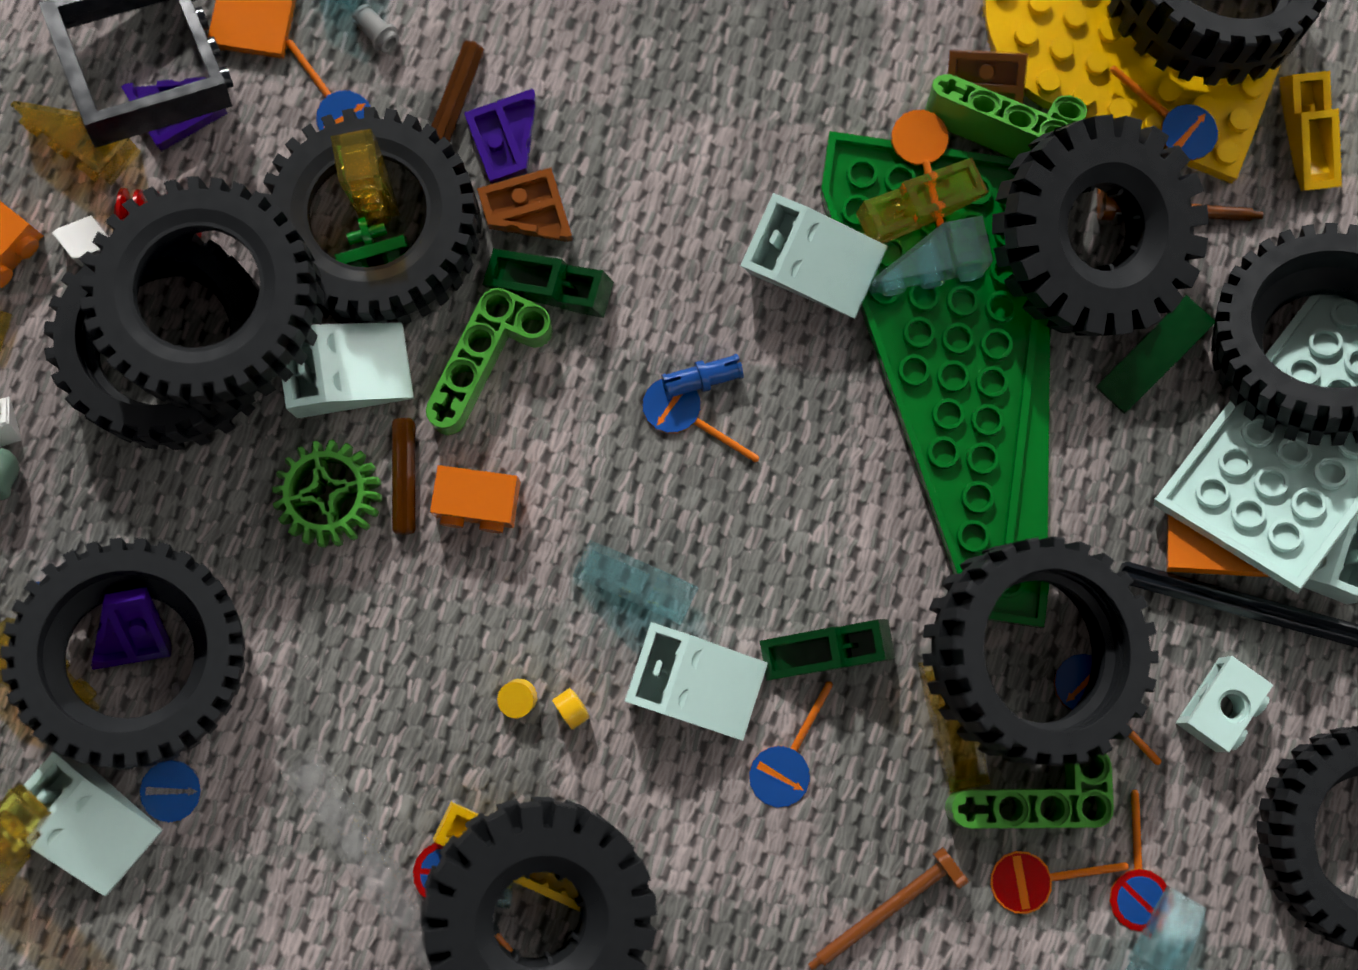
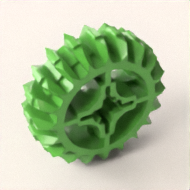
M329 440L324 451L320 442L313 441L311 446L312 453L309 454L303 447H298L297 453L300 459L297 462L290 457L285 458V463L291 467L289 472L286 473L282 470L276 472V476L283 480L284 484L273 486L272 492L283 496V498L273 502V507L276 510L284 511L278 518L279 522L283 525L291 524L288 533L294 537L302 533V542L310 545L316 538L317 545L321 548H326L331 536L334 545L340 547L344 542L342 533L345 532L351 540L355 541L358 539V534L354 530L357 524L366 531L370 528V524L363 519L366 513L372 517L378 516L379 511L369 506L370 502L382 501L383 496L378 492L370 491V489L379 487L382 482L378 477H369L375 472L376 467L371 462L363 464L366 455L362 451L353 454V447L348 443H345L339 449L335 440ZM328 463L349 467L354 473L356 480L348 482L346 479L334 480L332 472L329 471ZM313 470L312 483L307 488L299 490L298 494L303 478ZM327 485L335 490V492L329 494L328 505L324 499L319 497V495L325 493V486ZM355 493H357L352 509L346 516L340 519L342 517L341 506L346 499L355 497ZM306 505L308 507L319 506L322 515L327 519V524L321 525L308 522L302 515L299 507Z

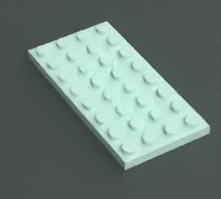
M1333 295L1310 296L1265 356L1284 373L1308 384L1330 388L1358 386V303ZM1229 401L1154 500V506L1298 594L1358 513V443L1355 442L1353 434L1349 433L1344 445L1332 446L1331 435H1323L1320 445L1307 444L1309 433L1298 431L1296 440L1292 441L1284 438L1287 427L1278 424L1273 433L1262 428L1265 416L1259 414L1253 421L1243 415L1247 401H1243L1236 407Z

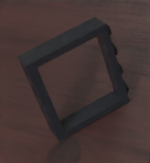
M45 0L38 2L94 148L232 107L227 88L234 87L227 67L219 68L217 60L222 59L215 37L207 38L204 31L210 30L202 7L194 8L192 3L198 0L177 1L209 78L99 111L67 29L167 0Z

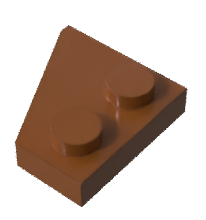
M951 49L949 52L948 74L1024 104L1029 53Z
M551 167L477 188L489 229L565 242L573 240Z

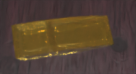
M969 158L904 181L899 189L865 200L856 215L866 236L881 243H886L967 206L985 196L989 191L973 159Z
M923 662L918 663L928 713L949 792L990 784L985 754L978 750L980 742L964 741L956 733L961 724L957 720H945L939 708L944 706L945 702L941 694L931 695L927 684L935 680L933 667L923 666Z

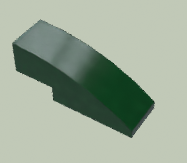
M493 248L482 285L489 289H505L530 301L604 318L614 281L603 270L571 266L563 259Z
M1185 295L1173 312L1167 313L1095 388L1125 414L1212 327L1215 320L1189 296Z
M888 619L829 627L760 641L763 661L768 663L765 671L766 681L896 659Z

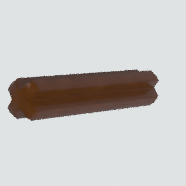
M466 40L463 42L431 126L436 129L440 140L445 137L449 142L451 141L484 54V48L475 41Z
M396 418L392 422V530L398 535L413 534L416 530L415 422L411 418Z

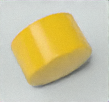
M525 679L509 681L500 689L497 696L499 709L510 718H521L527 715L537 702L535 687Z
M568 688L552 699L554 705L572 730L590 718L583 702L571 688Z

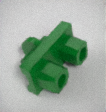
M366 216L358 218L360 230L347 233L346 235L350 245L364 241L365 246L335 254V258L337 261L350 266L370 267L368 259L382 255L384 264H387L405 254V248H408L409 245L404 235L375 243L374 238L387 234L385 224L381 223L370 227Z

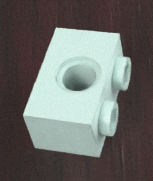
M1233 656L1218 658L1176 721V724L1215 752L1236 750L1247 737L1248 731L1245 728L1252 717L1259 716L1267 707L1270 701L1267 694L1273 687V684ZM1225 696L1233 704V711L1229 717L1222 713L1220 707L1221 701Z

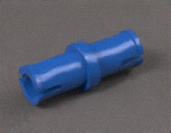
M738 354L708 363L700 360L694 362V367L662 374L661 379L664 390H667V398L671 399L674 396L699 389L702 392L710 391L713 385L743 378L742 364L737 362L740 360Z

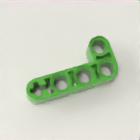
M950 74L937 76L933 80L925 110L936 114L943 120L949 132L1013 159L1018 154L1031 151L1028 144L1042 134L1052 132L1055 128L1084 120L1087 114L1085 103L1077 97L1070 95L1058 97L1046 114Z
M501 288L490 289L482 295L427 403L426 416L435 430L445 435H452L461 431L508 338L533 348L542 347L549 342L553 329L546 309ZM496 304H505L509 307L507 313L502 317H492L489 315V312ZM531 320H540L544 323L543 329L538 333L530 334L524 331L525 325ZM479 338H488L492 341L490 347L484 352L472 350L473 343ZM462 372L474 374L470 385L466 387H457L455 385L456 377ZM448 392H451L455 396L453 401L450 398ZM451 406V410L455 414L454 417H445L442 421L438 415L439 411L447 412Z
M1107 754L1103 756L1089 755L1095 762V770L1089 777L1083 775L1080 770V764H1065L1066 788L956 790L946 800V815L954 824L971 829L1102 827L1110 822L1114 812L1110 758ZM1050 796L1056 802L1057 809L1053 817L1045 819L1041 814L1040 807L1042 801ZM1091 796L1096 801L1097 812L1092 818L1087 819L1082 812V803ZM967 797L968 803L986 805L987 813L969 812L967 819L965 814L958 812V806L964 805ZM1005 797H1010L1015 802L1016 811L1013 817L1005 820L1000 815L999 804Z

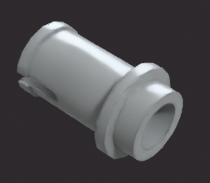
M363 4L354 11L352 23L358 26L372 40L371 43L374 49L387 53L395 48L399 42V35L397 34V28L393 24H386L368 4Z

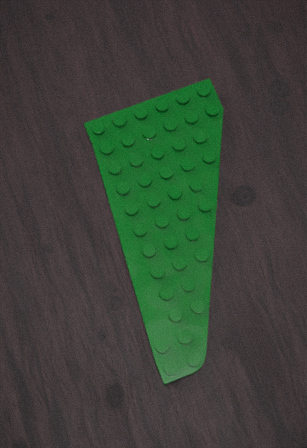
M829 131L820 196L828 217L888 246L860 310L953 573H962L961 563L968 558L981 556L982 551L989 548L1036 537L1039 540L1048 538L1050 328L1046 326L1049 319L1035 320L1022 308L1028 298L1026 296H1012L1004 282L1006 278L1013 274L1011 266L998 268L993 249L1005 245L1004 235H992L993 214L1005 212L1006 205L995 201L1001 182L1014 179L1015 176L1008 171V168L1015 159L946 148L944 154L936 162L930 163L946 231L941 234L937 229L923 165H912L903 161L896 154L891 140ZM1027 581L1005 590L994 605L988 621L1044 628L1049 583Z

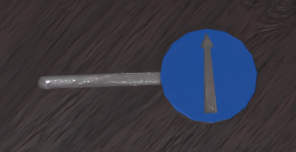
M178 682L172 684L171 701L180 693V684ZM177 757L170 761L160 762L150 768L143 777L140 787L141 803L147 813L155 819L164 822L179 821L190 815L199 804L202 792L201 781L196 771L185 762L177 761Z

